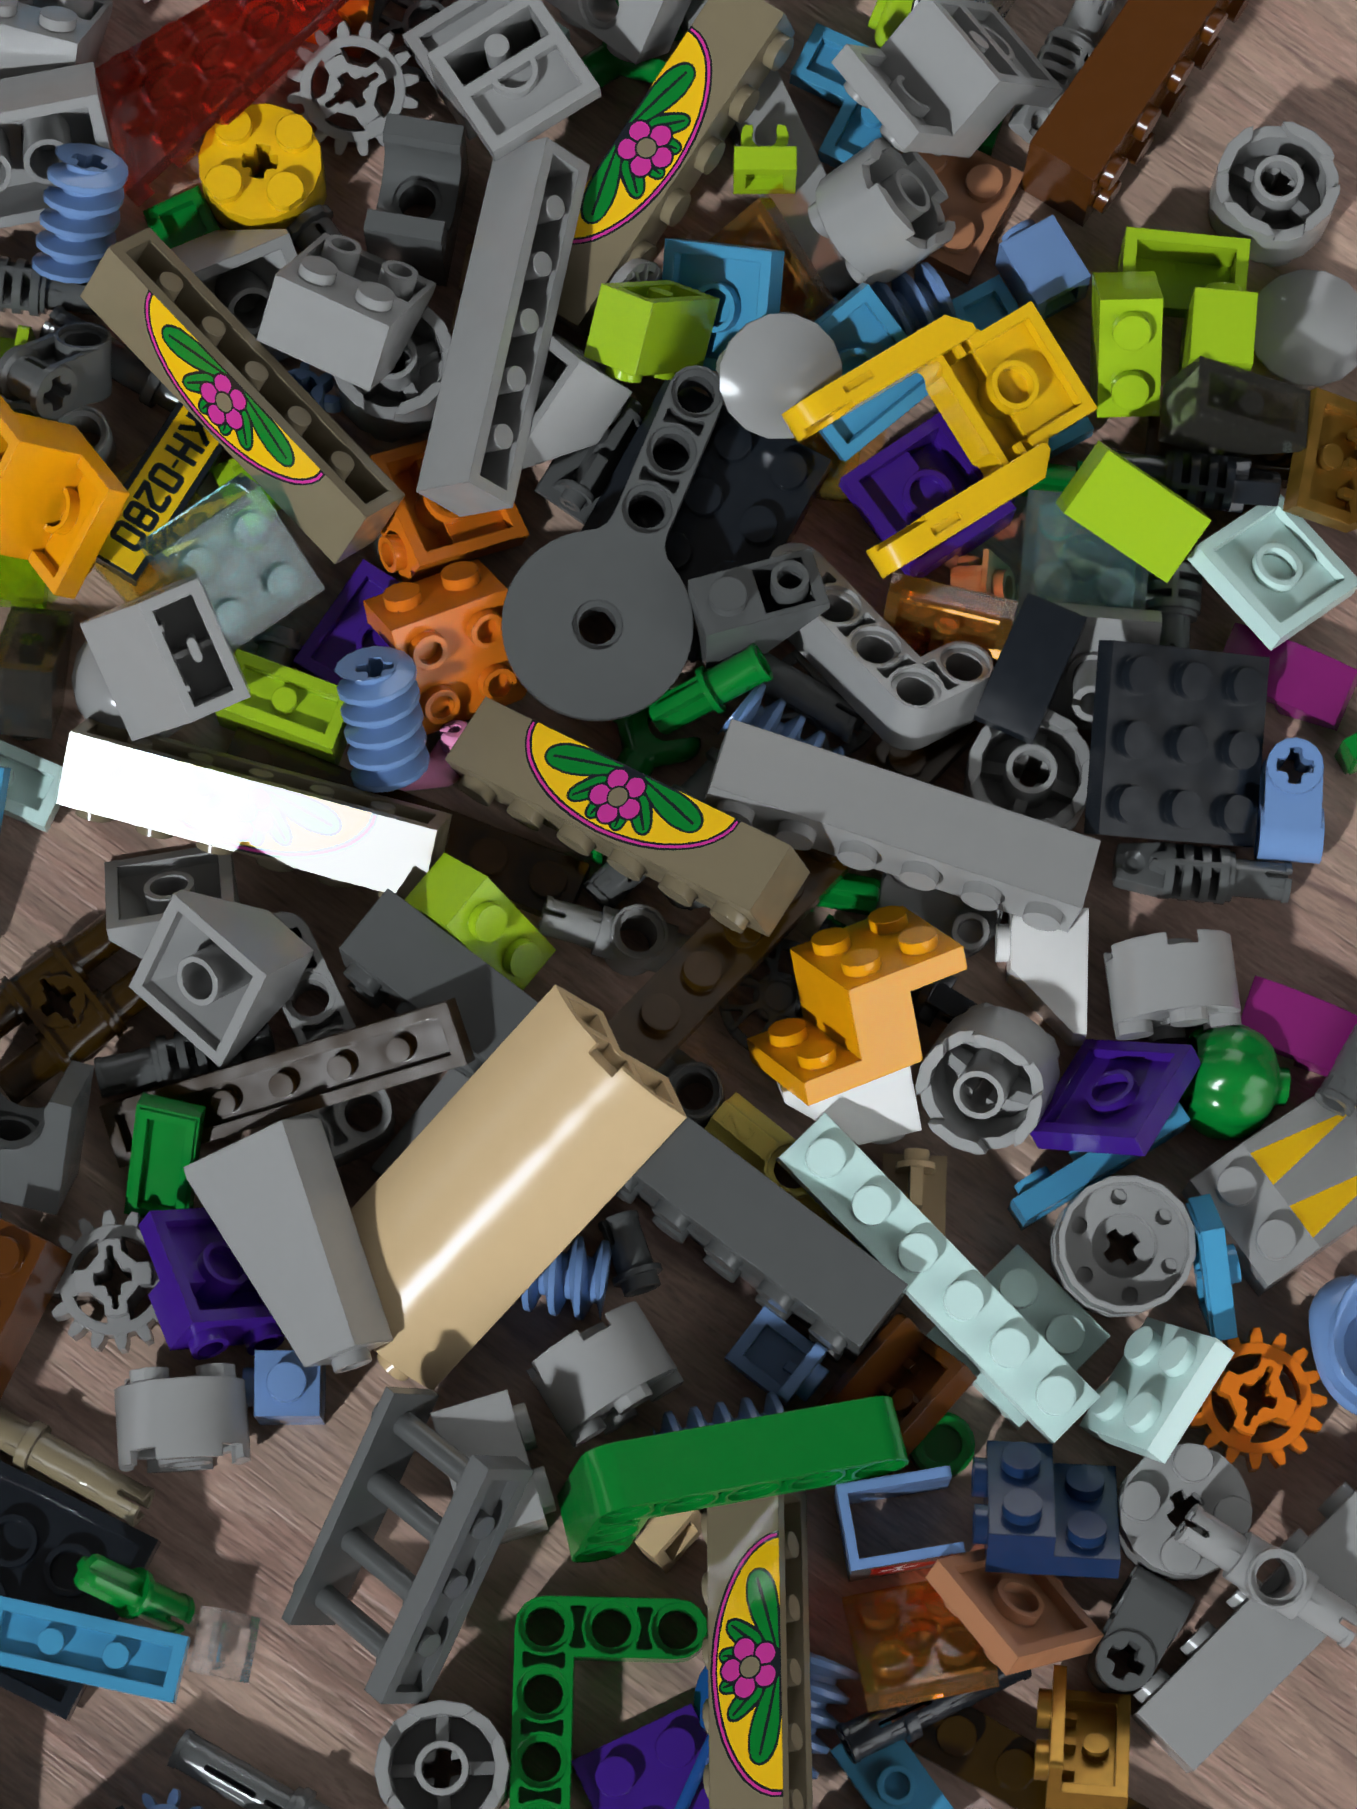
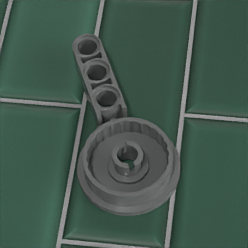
M699 365L685 367L678 371L670 381L615 512L609 521L597 529L574 532L544 545L521 566L509 586L504 601L501 624L502 640L508 662L524 688L540 703L559 714L585 721H610L636 714L655 703L672 687L687 661L693 638V612L687 590L680 576L667 559L665 543L723 405V398L719 390V377L708 367ZM692 386L702 388L710 396L712 405L704 412H688L678 402L677 395L679 392ZM662 444H675L683 449L687 455L688 462L678 470H665L657 465L653 458V452ZM637 501H651L661 509L663 520L652 528L639 527L629 517L628 510L631 505ZM600 612L606 613L608 615L607 619L614 627L615 634L606 643H589L580 634L579 624L588 616L599 615Z

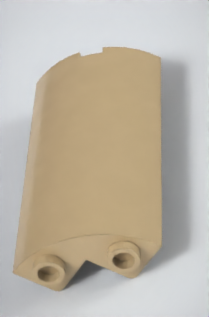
M556 984L351 1208L361 1244L393 1341L373 1350L378 1353L377 1359L383 1369L397 1380L406 1381L408 1378H411L424 1387L434 1390L687 1118L669 1078L621 1051L604 1012Z

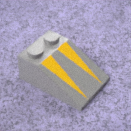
M1314 1095L1193 1177L1181 1192L1187 1201L1191 1197L1211 1195L1225 1228L1226 1244H1234L1239 1258L1241 1274L1258 1297L1357 1227L1356 1106L1350 1117L1346 1114L1345 1116H1340L1320 1105Z

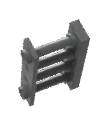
M385 1388L380 1401L373 1409L371 1421L305 1567L294 1584L293 1593L281 1618L288 1625L337 1624L375 1656L376 1665L364 1690L380 1704L427 1703L534 1471L516 1456L471 1455L469 1459L426 1424L439 1397L431 1389ZM414 1450L457 1483L456 1490L443 1517L400 1483ZM388 1508L430 1542L429 1549L417 1575L413 1574L374 1541ZM362 1566L403 1600V1606L390 1634L347 1598Z

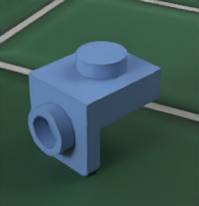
M765 1306L724 1359L725 1362L767 1394L775 1392L785 1408L789 1406L796 1395L804 1402H807L829 1373V1370L821 1365L828 1349L818 1341L813 1344Z

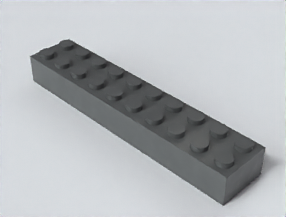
M389 888L386 889L339 947L345 966L343 974L351 981L347 987L358 998L375 1010H378L384 1003L398 1015L455 997L475 1060L454 1069L469 1078L538 1004L536 1000ZM688 1116L615 1194L628 1204H632L637 1197L648 1205L655 1214L652 1218L653 1223L675 1241L682 1244L687 1237L695 1241L706 1252V1256L703 1258L704 1262L729 1282L734 1283L740 1276L751 1284L758 1292L755 1301L762 1308L764 1306L785 1322L790 1316L798 1320L810 1332L807 1339L813 1344L818 1341L827 1348L826 1357L834 1362H838L842 1356L852 1363L855 1362L899 1307L908 1286L906 1282Z

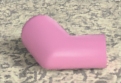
M451 720L443 724L439 730L441 738L429 754L430 762L427 771L417 781L399 790L406 792L442 788L456 783L460 777L446 762L445 758L468 723L462 720Z

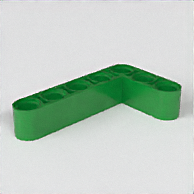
M875 1396L604 1444L592 1448L581 1455L558 1493L557 1499L571 1559L576 1563H587L604 1560L625 1552L649 1518L884 1476L908 1465L909 1460L893 1399L889 1396Z
M540 1596L531 1599L522 1606L517 1613L514 1633L509 1809H571L575 1661L658 1663L689 1661L702 1650V1642L708 1632L706 1617L698 1606L690 1601L674 1598ZM538 1611H554L564 1621V1633L559 1641L553 1645H536L527 1636L526 1628L528 1621ZM611 1611L621 1613L627 1618L631 1626L630 1636L626 1642L619 1647L613 1648L604 1647L599 1644L592 1633L593 1624L596 1619L603 1613ZM673 1613L686 1614L696 1625L697 1636L691 1645L683 1649L670 1648L659 1637L658 1629L660 1623L665 1617ZM546 1676L559 1682L562 1687L563 1696L561 1703L555 1710L550 1713L540 1714L528 1708L524 1695L531 1681L538 1677ZM541 1743L553 1746L557 1749L561 1758V1765L557 1774L550 1780L543 1782L530 1779L525 1774L522 1764L527 1750L535 1744Z

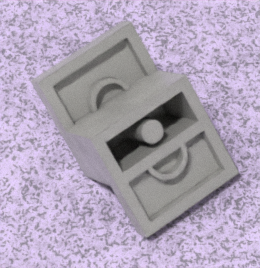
M458 0L402 34L406 47L457 123L465 127V135L469 141L479 136L495 162L601 97L599 84L541 0Z
M920 0L880 49L846 44L831 62L846 80L844 88L848 95L858 104L873 112L882 123L880 127L882 136L894 148L904 153L912 151L930 153L935 156L948 155L970 158L1014 106L1022 104L1048 108L1063 91L1062 87L991 4L970 0Z

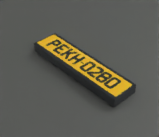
M178 401L123 485L130 495L124 504L120 518L114 523L96 557V563L135 587L225 450L180 401Z

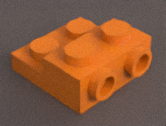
M428 440L369 456L405 494V497L381 530L382 537L378 541V551L383 566L390 573L398 571L403 582H416L441 573L442 569L449 564L468 561L520 546L529 536V532L515 502L513 508L460 517L417 493L416 488Z

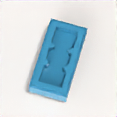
M1206 1194L1188 1198L1186 1210L1195 1227L1196 1257L1193 1266L1199 1309L1211 1337L1217 1338L1220 1341L1237 1338L1238 1333L1231 1284L1240 1283L1242 1276L1234 1244H1226L1225 1228L1211 1195Z
M890 1721V1722H888V1723H886V1724H884V1725H882V1726H880V1727L883 1728V1727H885V1726L891 1724L892 1722ZM904 1739L861 1759L856 1764L850 1761L841 1743L829 1751L870 1809H954Z

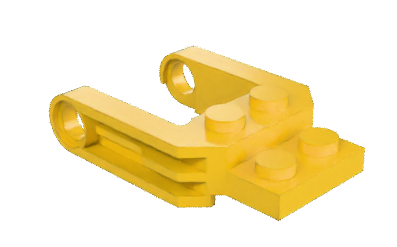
M1032 301L983 330L976 329L972 322L943 315L814 392L781 415L799 443L913 374L919 373L925 380L927 393L971 464L979 468L983 473V479L866 551L882 579L1046 478L1051 451L1048 445L1049 439L1098 409Z

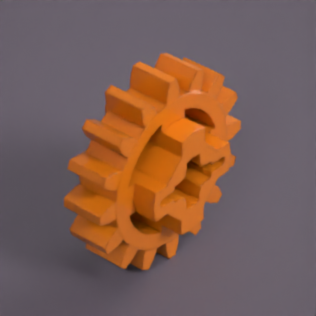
M1253 1327L1249 1331L1246 1343L1241 1344L1238 1337L1223 1340V1344L1235 1352L1229 1363L1249 1357L1258 1358L1251 1371L1240 1375L1229 1370L1227 1372L1223 1371L1188 1426V1429L1204 1427L1208 1435L1201 1445L1212 1449L1218 1444L1225 1449L1222 1456L1231 1464L1238 1455L1244 1456L1248 1472L1259 1470L1262 1456H1267L1275 1469L1285 1465L1286 1456L1283 1449L1285 1447L1299 1456L1305 1452L1308 1446L1300 1433L1303 1431L1317 1434L1321 1430L1323 1424L1311 1416L1310 1412L1327 1404V1397L1311 1392L1310 1386L1320 1379L1317 1370L1304 1372L1301 1367L1309 1352L1305 1348L1297 1350L1292 1355L1285 1352L1287 1335L1281 1332L1270 1344L1263 1343L1260 1327ZM1282 1370L1293 1384L1296 1400L1287 1397L1279 1379ZM1264 1375L1265 1378L1261 1385V1389H1263L1261 1400L1268 1404L1269 1408L1262 1407L1244 1425L1243 1422L1248 1413L1245 1410L1247 1399L1239 1395V1392L1246 1393ZM1212 1399L1222 1403L1230 1421L1227 1430L1223 1428L1216 1418L1212 1407ZM1267 1425L1287 1430L1280 1437L1268 1442H1250L1256 1430Z

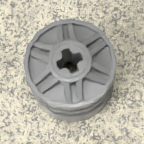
M1138 1175L1110 1176L1086 1187L1058 1215L1050 1237L1051 1268L1059 1285L1083 1309L1106 1318L1133 1317L1168 1301L1187 1281L1196 1257L1195 1227L1184 1204L1164 1185ZM1108 1233H1111L1117 1240L1125 1236L1132 1240L1134 1246L1127 1252L1132 1262L1128 1266L1121 1259L1111 1263L1106 1259L1103 1252L1110 1247V1242L1106 1237Z

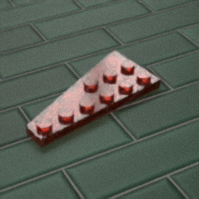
M209 0L178 20L164 25L159 31L136 45L115 54L107 62L95 68L115 153L128 166V180L123 185L125 194L140 207L155 193L149 186L154 179L173 162L179 169L197 154L192 145L215 123L229 125L300 59L294 51L315 31L320 29L327 35L343 20L337 12L349 0Z

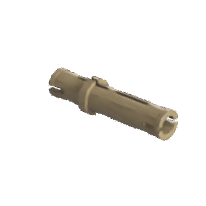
M0 1406V1451L13 1458L12 1464L16 1468L24 1472H28L31 1468L126 1520L133 1527L140 1523L145 1514L139 1511L140 1506L124 1497L149 1509L154 1499L155 1489L150 1486H144L51 1435L52 1429L49 1425L39 1420L31 1424Z

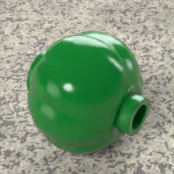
M1202 1025L1190 1034L1186 1045L1193 1046L1201 1061V1065L1181 1096L1179 1103L1190 1118L1188 1124L1197 1132L1211 1139L1223 1141L1239 1140L1250 1136L1260 1129L1275 1105L1285 1106L1290 1091V1070L1286 1067H1279L1274 1048L1264 1035L1245 1025L1224 1026L1207 1031L1203 1030Z

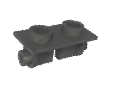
M629 396L622 407L619 417L609 426L598 444L553 459L534 491L584 525L643 420L639 415L643 408L641 403Z

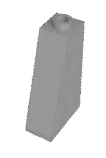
M320 1118L280 1120L183 1167L189 1184L305 1368L332 1364L334 1373L347 1372L370 1363L372 1358L369 1351L393 1341Z

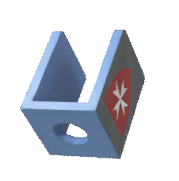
M950 1466L836 1484L834 1502L848 1582L929 1569L933 1567L937 1559L966 1553L964 1542L859 1559L850 1504L948 1488L952 1478Z

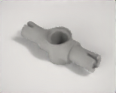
M549 895L546 897L541 913L542 920H540L537 929L543 936L591 949V955L604 958L607 965L613 971L623 976H637L646 971L656 973L691 937L678 933L679 926L666 923L664 917L656 909L648 905L634 904L624 907L622 910L604 906L602 911L554 899L553 896ZM634 929L641 932L648 940L649 950L636 952L627 948L621 940L620 931Z
M1195 1504L1190 1509L1185 1519L1203 1530L1202 1534L1180 1524L1174 1538L1176 1542L1184 1544L1223 1569L1222 1577L1236 1585L1248 1599L1275 1610L1289 1620H1293L1296 1617L1300 1618L1336 1641L1337 1645L1342 1648L1350 1645L1357 1634L1340 1624L1339 1619L1342 1618L1357 1627V1607L1318 1583V1574L1304 1566L1294 1553L1269 1544L1252 1532H1248L1245 1535L1241 1534L1205 1511L1199 1504ZM1278 1558L1284 1568L1283 1582L1277 1590L1271 1593H1262L1256 1581L1258 1569L1265 1561Z

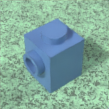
M1054 215L1036 224L1033 219L1022 221L1002 236L1001 240L1003 242L999 243L995 267L1020 307L1032 301L1043 320H1046L1086 298L1091 274Z
M255 1350L254 1367L243 1368L242 1378L245 1380L248 1407H254V1417L260 1425H325L326 1365L305 1368L294 1350Z

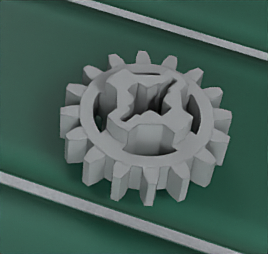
M346 20L339 21L337 37L333 39L322 28L314 33L316 42L319 45L316 51L303 45L296 51L300 58L306 62L304 69L290 68L287 73V77L300 82V90L286 96L287 103L303 104L305 111L301 115H303L308 123L312 122L317 127L314 135L318 143L320 144L327 136L334 138L335 154L338 155L343 154L348 142H356L361 156L368 155L370 139L376 137L378 142L384 146L383 131L386 116L383 114V110L377 100L381 84L393 77L395 94L388 113L402 115V108L411 109L419 106L420 100L406 94L407 86H412L420 81L418 73H404L402 67L412 56L411 52L404 50L394 54L390 47L394 41L395 34L389 31L378 41L372 38V22L368 21L364 22L359 34H351ZM343 47H362L374 52L381 58L371 64L351 60ZM323 61L324 67L329 73L327 89L325 93L314 99L313 78L319 63ZM348 72L353 79H357L362 76L366 78L374 72L378 73V76L369 82V86L363 91V97L366 102L359 104L354 97L346 100L340 99L334 104L329 102L345 84L341 74ZM337 112L355 116L364 129H346L335 125L327 118Z
M105 1210L102 1226L94 1228L85 1218L78 1220L83 1236L76 1241L65 1235H61L58 1239L62 1247L73 1255L52 1295L54 1298H62L63 1301L51 1311L53 1317L58 1322L73 1317L74 1321L70 1325L67 1334L75 1341H78L88 1332H91V1347L98 1352L103 1351L108 1339H115V1343L122 1354L129 1353L130 1337L136 1335L148 1346L154 1344V1336L150 1328L156 1323L159 1324L152 1304L136 1318L134 1310L160 1280L153 1263H149V1261L136 1262L128 1256V1249L125 1241L136 1243L148 1251L138 1226L141 1222L140 1215L137 1212L131 1211L126 1218L125 1224L118 1225L113 1212ZM98 1246V1255L86 1269L77 1270L83 1258ZM114 1259L127 1278H132L131 1281L121 1284V1294L118 1295L119 1305L106 1286L101 1285L102 1282L112 1280V1269H115ZM77 1301H97L104 1307L107 1323L99 1322L86 1315Z

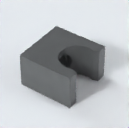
M387 113L383 131L385 155L380 194L376 210L367 209L363 228L367 252L387 261L396 260L407 263L414 267L420 276L435 282L436 285L447 287L469 177L465 127L463 125ZM415 204H425L434 210L427 218L404 215V212Z
M72 1060L49 1102L44 1107H23L9 1101L0 1093L1 1202L57 1215L79 1173L94 1065Z

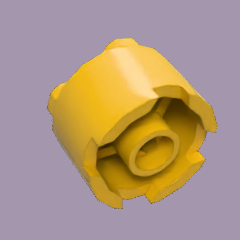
M266 103L228 107L215 117L214 125L206 132L198 153L199 177L205 200L215 219L227 230L286 229L296 217L307 209L319 204L324 205L327 192L321 148L311 125L303 115L295 114L292 110ZM265 172L264 178H254L256 174Z

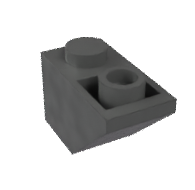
M811 548L688 580V596L693 612V630L706 669L743 651L752 643H755V646L757 645L762 653H767L830 607V602Z

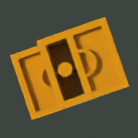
M0 395V555L28 560L53 595L75 599L85 578L92 571L96 557L114 523L120 518L130 493L76 426L14 412Z
M903 905L878 908L868 915V919L844 928L833 927L818 931L811 937L810 941L790 948L803 1017L786 1018L776 1021L768 1027V1031L747 1038L751 1062L806 1105L810 1106L923 1061L910 991L967 970L963 945Z

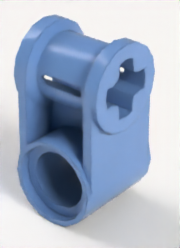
M1297 737L1282 740L1274 746L1261 765L1254 848L1255 860L1320 864L1325 833L1324 809L1322 808L1324 763L1318 748L1308 740ZM1286 759L1294 761L1296 771L1305 772L1296 784L1288 783L1289 777L1287 772L1277 771L1282 767Z

